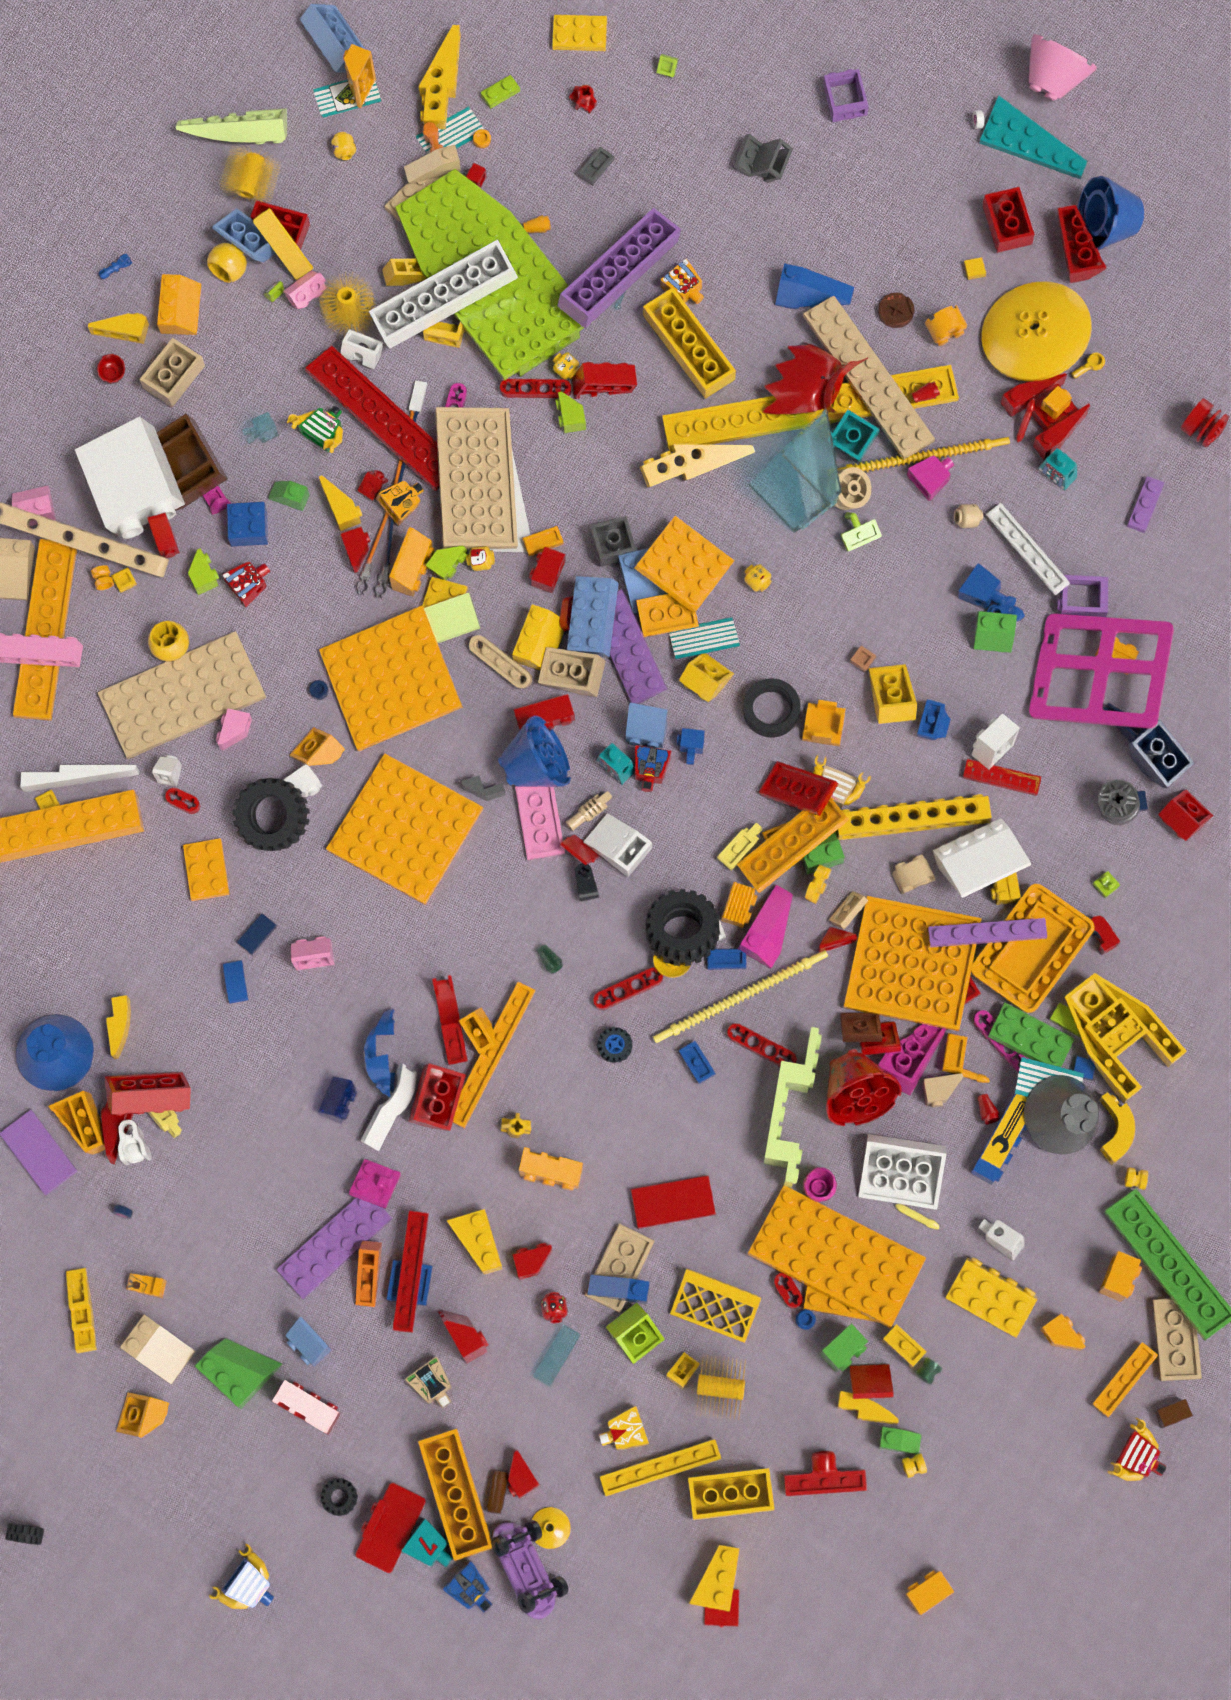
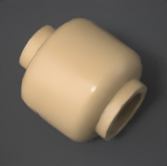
M961 504L954 511V521L960 528H976L980 521L983 520V512L976 504Z

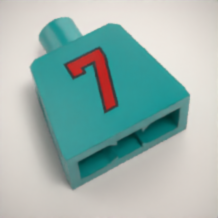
M426 1519L402 1549V1552L430 1567L438 1561L446 1568L453 1559L451 1555L444 1551L449 1543Z

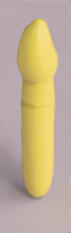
M895 1205L898 1211L926 1225L928 1228L939 1229L936 1221L928 1219L905 1205Z

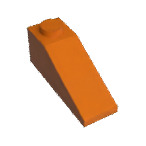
M362 1241L358 1258L355 1305L376 1306L382 1242Z

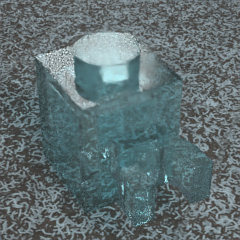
M269 412L252 419L253 428L242 430L244 436L252 434L251 437L246 438L249 444L253 443L258 437L262 443H265L279 436L277 427Z

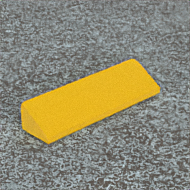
M270 208L253 219L255 226L296 280L314 269Z

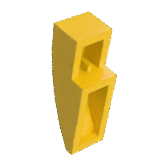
M127 995L111 998L114 1017L106 1018L110 1051L114 1059H119L128 1037L131 1005Z
M839 1392L838 1409L858 1411L857 1420L898 1424L899 1419L878 1403L868 1398L853 1399L852 1393Z

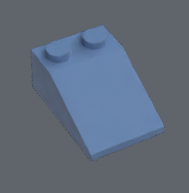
M649 548L618 556L619 567L634 614H638L636 600L667 594L634 569Z
M630 703L626 727V742L634 746L642 744L651 748H663L667 731V709Z

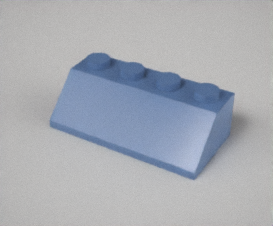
M310 4L300 18L304 28L310 33L313 41L322 51L323 56L331 64L332 69L335 72L347 73L343 60L345 51L349 50L351 44L363 49L365 48L335 5Z

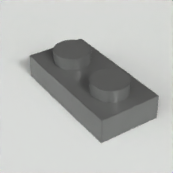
M599 147L580 169L578 176L593 186L615 160L614 156L602 147Z

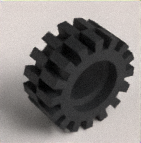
M335 1478L323 1486V1490L320 1493V1501L323 1505L322 1507L328 1513L342 1516L354 1510L355 1505H357L358 1495L356 1488L351 1482L342 1478ZM337 1489H342L347 1494L346 1502L342 1505H335L331 1499L332 1493Z

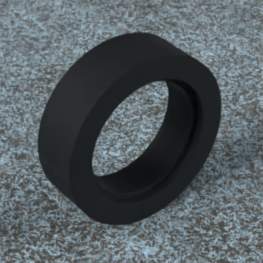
M775 678L763 679L756 682L747 691L743 703V716L749 728L756 734L768 738L780 737L790 732L798 721L800 699L796 690L787 682ZM776 692L783 695L790 705L788 717L778 724H766L760 721L754 714L753 704L761 694Z

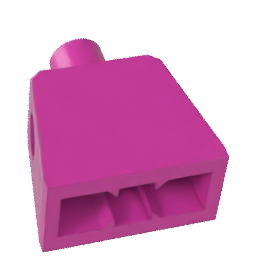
M931 456L908 468L907 476L927 500L930 501L949 482L951 474L948 470L954 466V463L949 457L940 462L936 456Z

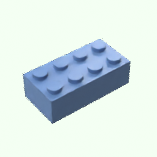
M576 576L567 650L610 657L618 582L612 578Z

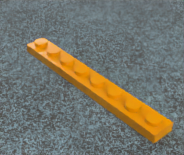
M517 982L493 1029L496 1044L480 1054L461 1091L453 1120L454 1124L464 1129L466 1128L536 992L535 989Z

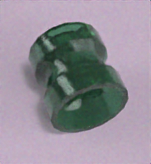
M926 1357L923 1361V1366L917 1369L915 1375L928 1385H932L935 1375L939 1374L943 1368L932 1359Z

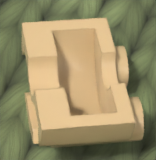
M923 855L913 858L912 862L908 864L905 862L897 864L895 866L896 870L892 873L901 895L914 890L918 886L936 881L930 865Z

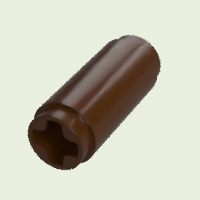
M494 1471L491 1479L487 1512L501 1514L505 1500L508 1473Z

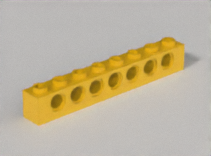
M977 794L973 795L972 798L965 799L963 796L953 798V800L936 799L930 803H926V801H918L912 805L899 803L895 807H888V805L878 806L877 809L863 807L859 808L858 811L851 812L849 809H845L842 811L849 821L837 830V837L839 840L990 823L992 816L989 797ZM970 806L974 809L975 812L968 813L966 812L965 807ZM953 809L956 814L949 815L946 810ZM934 811L937 816L929 817L927 812ZM915 813L918 818L912 820L908 817V814ZM895 815L899 820L892 822L889 816ZM876 817L880 822L873 824L870 819ZM854 819L859 820L861 825L853 826L851 821Z

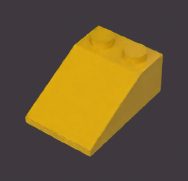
M906 664L869 668L871 690L878 724L916 720L917 702Z

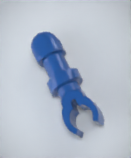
M125 253L119 257L117 262L114 263L113 261L109 267L100 270L99 276L101 279H106L113 272L117 273L120 268L128 267L133 262L128 254Z

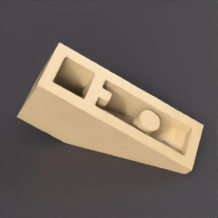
M455 145L436 149L404 166L409 184L446 175L453 169L461 171Z

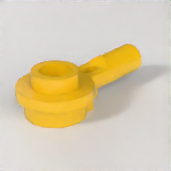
M1097 352L1090 354L1087 358V363L1071 373L1072 377L1076 379L1090 369L1094 371L1102 369L1105 365L1104 356Z

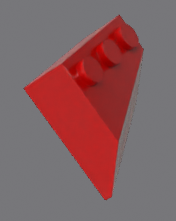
M444 1310L438 1311L467 1364L488 1352L486 1347L489 1344L481 1330L479 1332L476 1331L469 1317Z

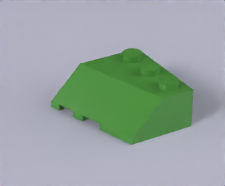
M225 1338L208 1351L195 1367L238 1408L242 1409L283 1364Z

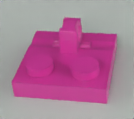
M364 1159L349 1191V1195L386 1209L401 1177V1172Z

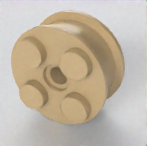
M859 468L841 469L831 475L827 484V494L832 504L841 510L860 508L868 502L871 496V482L867 474Z

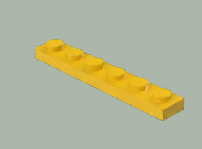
M714 1439L600 1476V1480L607 1497L721 1460L722 1458Z

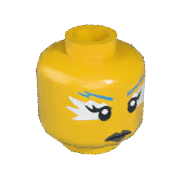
M569 352L563 355L559 353L553 359L555 363L553 370L564 380L568 378L571 380L579 369V361Z

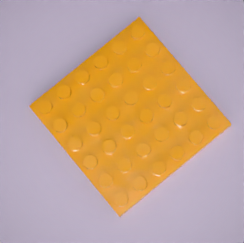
M419 606L319 649L358 751L463 708L423 606Z
M384 753L326 850L426 905L481 814L483 807Z
M867 896L866 899L868 901L864 908L844 1008L959 1031L976 944L930 947L928 927L981 923L982 918Z

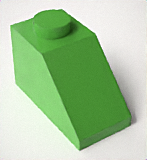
M278 481L274 483L268 499L303 511L310 494L308 488L304 485L292 481Z
M882 1427L879 1449L919 1454L922 1434Z

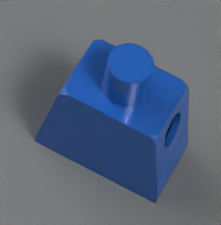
M979 563L959 589V599L987 609L992 601L1001 606L1006 599V595L999 592L1001 581Z

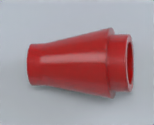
M929 381L911 393L914 402L918 403L937 399L936 397L940 395L935 381L932 383Z
M983 1094L977 1097L981 1120L986 1125L997 1122L1000 1119V1113L989 1098V1095Z

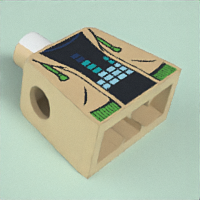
M437 1356L405 1379L428 1404L436 1400L440 1407L444 1408L452 1402L445 1393L452 1386Z

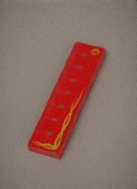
M970 759L966 761L963 779L1034 796L1038 795L1042 778L1041 776L995 765L988 769L979 761Z

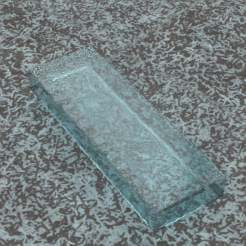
M563 1325L533 1377L551 1387L581 1334Z

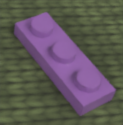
M1147 476L1127 527L1145 533L1165 482Z

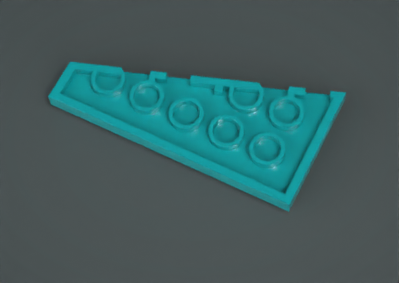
M998 96L979 144L1081 180L1088 161L1005 99Z

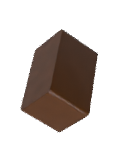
M1186 1399L1155 1411L1161 1428L1193 1416Z

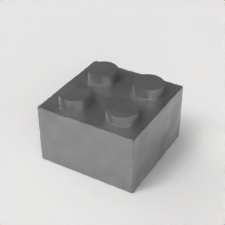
M627 516L591 525V535L601 567L618 563V556L637 551Z

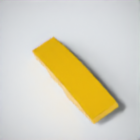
M87 1269L66 1271L68 1302L71 1310L75 1350L77 1353L97 1350Z

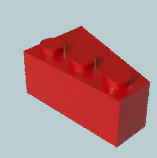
M593 362L582 363L572 378L574 399H580V395L591 394V397H597V393L608 392L609 395L632 393L637 386L635 365L628 363L611 364L609 362L594 364Z

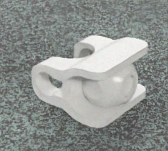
M132 1120L121 1122L119 1125L120 1142L118 1146L120 1160L125 1165L141 1162L145 1158L152 1160L150 1149L144 1140L143 1131ZM127 1125H132V1126H129L128 1131H127V1133L125 1134V1133H124V1128H125V1126H127Z

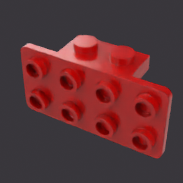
M391 1483L383 1499L373 1504L370 1510L372 1514L370 1520H366L362 1526L363 1539L356 1552V1557L386 1573H392L402 1553V1549L405 1547L426 1504V1499L395 1483Z

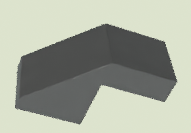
M480 776L461 781L464 791L485 801L506 796L502 783L484 789Z

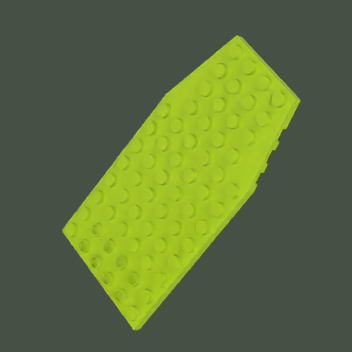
M453 169L395 207L420 270L426 279L492 242L499 241L518 278L454 313V316L463 324L464 329L504 380L515 373H518L520 377L580 338V331L584 327L558 307L560 294L569 285L512 212L459 171Z

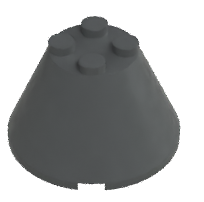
M1051 1076L1038 1083L1030 1092L1025 1102L1024 1121L1026 1128H1028L1032 1136V1140L1040 1148L1053 1154H1071L1081 1150L1092 1140L1098 1127L1099 1110L1093 1093L1084 1083L1070 1076Z

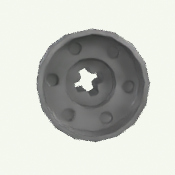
M1115 779L1102 786L1098 793V805L1102 816L1107 822L1114 825H1125L1137 817L1140 811V801L1136 788L1131 783ZM1116 797H1120V804L1116 803Z

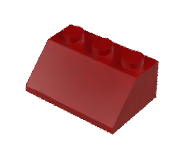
M430 1063L424 1065L408 1122L427 1128L451 1131L466 1074Z

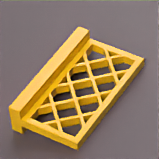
M687 1268L670 1314L745 1343L762 1297ZM686 1282L694 1284L697 1293L687 1297L684 1291ZM698 1286L704 1288V1290L700 1291ZM707 1290L712 1291L716 1300L705 1304L701 1293ZM683 1293L684 1299L680 1300L681 1295ZM699 1294L703 1306L693 1310L688 1299ZM728 1297L732 1299L735 1307L724 1312L720 1300ZM686 1300L690 1312L685 1314L675 1312L678 1304ZM735 1301L741 1302L742 1304L737 1306ZM718 1302L722 1313L711 1317L707 1306ZM743 1305L754 1307L751 1315L743 1319L739 1307ZM705 1308L709 1319L701 1322L697 1320L694 1312ZM736 1309L741 1320L730 1324L726 1313ZM692 1313L693 1318L688 1317L687 1315ZM723 1315L728 1326L719 1329L715 1326L713 1319ZM749 1319L748 1324L746 1326L744 1321ZM742 1322L745 1328L743 1337L735 1335L732 1326ZM729 1328L731 1333L725 1331V1329Z

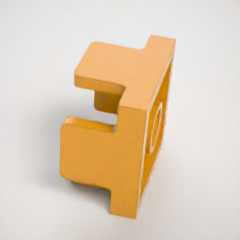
M818 700V704L808 703L802 741L840 747L846 709L838 708L837 702Z

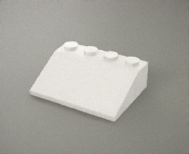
M1002 818L933 850L938 869L962 898L1031 865L1016 837Z
M868 1134L858 1197L937 1210L947 1154L946 1146Z

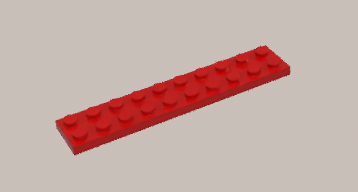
M330 346L305 367V371L434 491L440 488L437 442L333 346Z

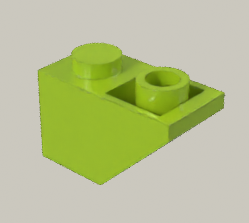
M558 392L559 399H555L557 410H561V416H558L560 427L564 428V433L586 430L583 405L565 393Z
M463 545L436 550L426 564V567L443 580L451 579L457 571L455 568L458 564H462L465 561L468 551Z
M201 548L197 549L188 572L198 595L219 586L216 581L219 579L215 568L211 570L209 564L212 562L207 553L203 554Z

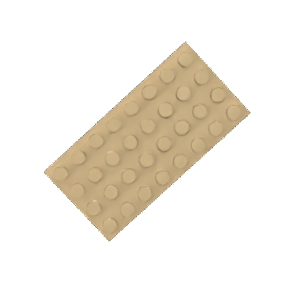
M436 407L443 548L463 545L466 549L487 546L489 549H517L518 539L509 408Z
M236 631L185 653L178 660L165 662L98 692L127 759L222 718L223 714H226L227 709L238 711L266 698Z

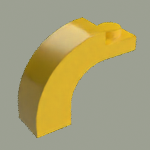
M1107 1092L1101 1096L1099 1101L1114 1119L1116 1130L1114 1137L1103 1145L1100 1151L1109 1163L1113 1165L1122 1158L1133 1142L1135 1120L1128 1104L1125 1103L1119 1107L1117 1098Z

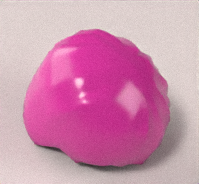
M817 1167L805 1175L803 1187L806 1196L815 1202H821L831 1199L836 1192L837 1182L834 1174L829 1169Z

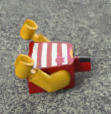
M1136 1417L1135 1419L1138 1421L1137 1426L1130 1424V1427L1136 1431L1131 1432L1116 1463L1110 1462L1114 1466V1470L1107 1471L1108 1474L1116 1475L1125 1481H1140L1143 1478H1147L1151 1471L1162 1476L1167 1468L1165 1464L1157 1460L1161 1451L1158 1449L1159 1445L1153 1434L1146 1427L1145 1422Z

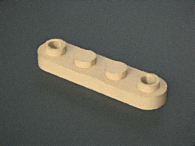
M480 635L471 638L469 642L470 650L514 686L524 689L531 685L532 675L490 640ZM480 641L483 643L482 648L478 647ZM522 676L526 678L524 683L521 682Z

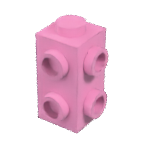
M311 270L283 292L293 307L302 309L313 298L323 294L324 289H327L326 285H324L326 280L320 272L316 273Z

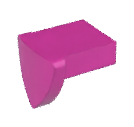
M219 486L203 495L212 515L227 508V504H231Z

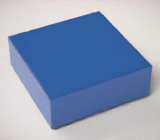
M1077 1056L1073 1071L1084 1073L1083 1079L1092 1081L1095 1064L1091 1059Z

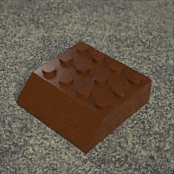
M187 413L157 432L185 502V505L175 509V511L185 508L228 479L195 419Z

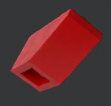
M541 1243L532 1250H528V1248L516 1250L517 1254H513L519 1280L540 1274L553 1252L552 1245Z

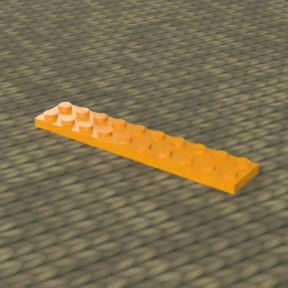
M40 539L25 637L38 635L42 638L56 636L59 639H64L77 549L52 540ZM20 665L13 711L14 718L52 721L60 666Z

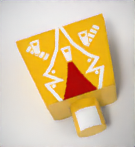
M636 1406L608 1421L610 1431L599 1434L602 1446L614 1442L617 1450L649 1445Z

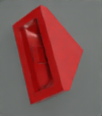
M830 927L820 943L818 951L826 950L827 952L855 943L857 936L854 933Z

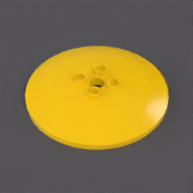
M1047 281L1024 284L1004 294L991 307L982 327V346L991 365L1005 376L1021 381L1045 380L1066 371L1082 356L1091 337V316L1083 299L1067 286ZM1033 324H1039L1037 329H1030Z

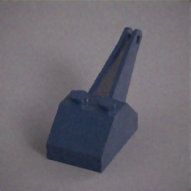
M1109 702L1105 704L1106 707L1102 708L1105 711L1123 712ZM1158 719L1157 725L1153 728L1116 726L1129 741L1128 747L1133 761L1144 775L1162 788H1168L1195 764L1160 719Z

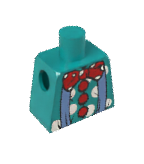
M1056 448L1038 468L1064 491L1077 479L1076 462L1059 448Z
M613 743L596 759V762L621 785L635 772L631 759Z

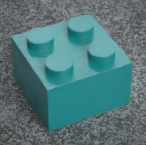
M847 409L828 442L853 459L861 462L880 430Z

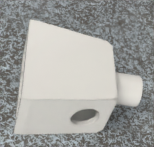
M984 1219L979 1226V1229L986 1233V1241L1012 1261L1024 1247V1236L1000 1220H996L993 1224Z

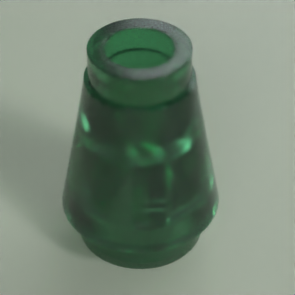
M543 945L537 950L546 971L554 974L563 967L562 959L547 945Z

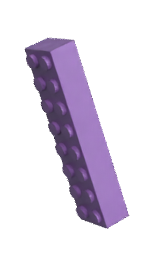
M653 208L560 294L558 307L586 329L678 242L681 229Z

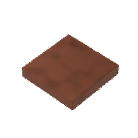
M840 1013L842 1042H882L880 1015L873 1013Z

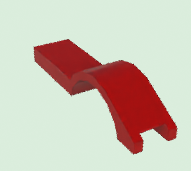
M449 975L448 979L440 981L433 978L448 1065L468 1062L462 1028L459 1022L460 1016L452 976Z

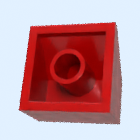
M1187 789L1173 798L1158 814L1162 821L1170 826L1179 838L1185 841L1194 836L1214 816Z

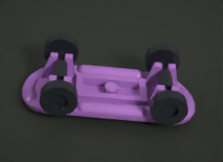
M531 1520L524 1527L511 1522L501 1523L493 1531L492 1549L503 1565L516 1593L520 1609L533 1619H543L552 1612L555 1605V1597L561 1598L568 1594L567 1582L561 1576L552 1578L551 1582L538 1553L532 1542L542 1537V1530L538 1522Z

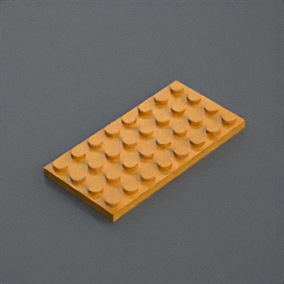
M783 1186L748 1252L749 1256L890 1329L926 1260V1257L811 1200L809 1197L787 1186Z

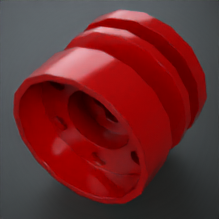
M1203 398L1190 412L1180 429L1190 437L1198 431L1199 434L1196 441L1199 443L1206 437L1202 445L1207 448L1224 431L1230 416L1224 414L1219 419L1222 413L1220 409L1211 414L1214 405Z

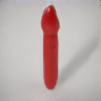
M1035 399L1030 400L1027 404L1026 412L1016 437L1018 443L1022 441L1032 412L1035 410Z

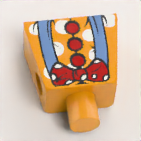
M687 259L660 279V288L666 292L674 288L685 303L691 299L695 304H699L704 298L699 292L702 289V280Z

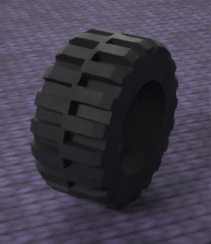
M261 778L254 783L251 782L246 785L247 788L245 790L242 789L239 793L240 798L234 802V805H237L236 810H233L232 816H236V821H233L234 827H238L237 833L240 837L244 838V842L252 845L255 849L263 851H281V849H287L293 843H297L300 840V835H304L306 829H304L305 825L309 824L307 814H310L309 808H306V803H308L306 797L301 795L302 791L299 788H295L291 782L277 778ZM271 796L281 799L287 811L285 824L279 831L274 833L263 831L256 820V810L259 803L264 798Z
M680 889V892L671 890L668 891V895L662 894L659 896V901L654 900L651 904V909H648L647 919H645L646 939L650 949L654 951V955L658 958L663 957V962L668 964L670 961L674 962V966H680V963L690 966L691 962L695 961L696 964L702 962V957L707 958L711 955V951L716 948L717 941L719 940L718 912L711 900L706 901V896L703 894L697 895V891L690 890V892H685V889ZM685 916L697 921L701 929L690 938L678 939L669 935L664 927L671 919Z

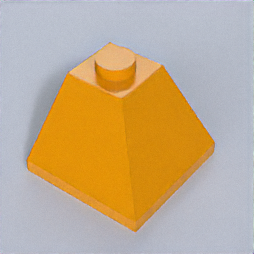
M313 727L289 756L308 766L332 764L341 757V753L345 749L331 734Z
M128 1392L116 1432L142 1438L164 1423L169 1403Z

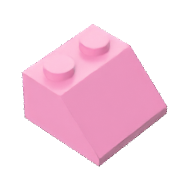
M49 485L12 494V506L56 520ZM35 519L30 520V526L38 525Z
M322 936L315 938L313 941L301 939L291 944V960L296 971L335 965L330 938Z

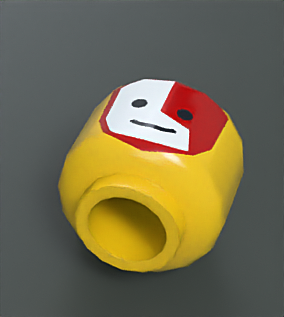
M487 546L473 547L466 556L467 565H471L474 571L490 570L492 565L495 564L494 552Z

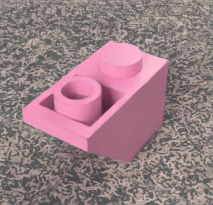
M227 709L226 714H223L221 720L222 730L218 732L216 742L221 750H225L247 737L252 721L250 713Z

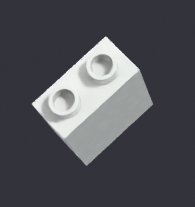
M138 417L75 449L105 528L118 536H122L124 539L136 537L143 532L142 526L149 523L147 517L166 512L170 520L176 515L175 509L185 505L154 426L143 418Z

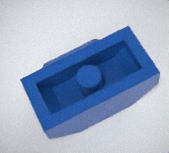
M927 699L917 736L931 740L946 738L951 718L945 711V704Z

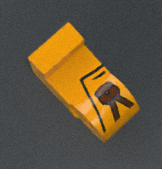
M130 1273L126 1290L163 1299L167 1281L162 1278Z

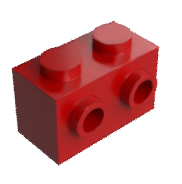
M544 547L543 552L538 553L536 559L538 564L536 568H532L529 579H531L533 587L553 593L565 565L566 554Z

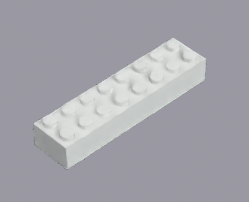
M496 240L375 307L369 313L385 343L391 349L512 282L518 276L499 241Z

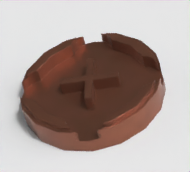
M899 292L884 296L878 306L880 320L891 328H902L912 321L915 312L912 300Z

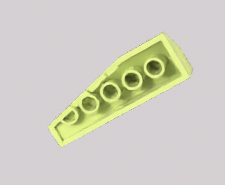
M287 108L246 111V115L243 116L231 113L224 118L216 115L207 118L206 121H203V118L179 120L176 124V130L195 136L228 142L264 144L266 141H272L273 143H281L287 137Z

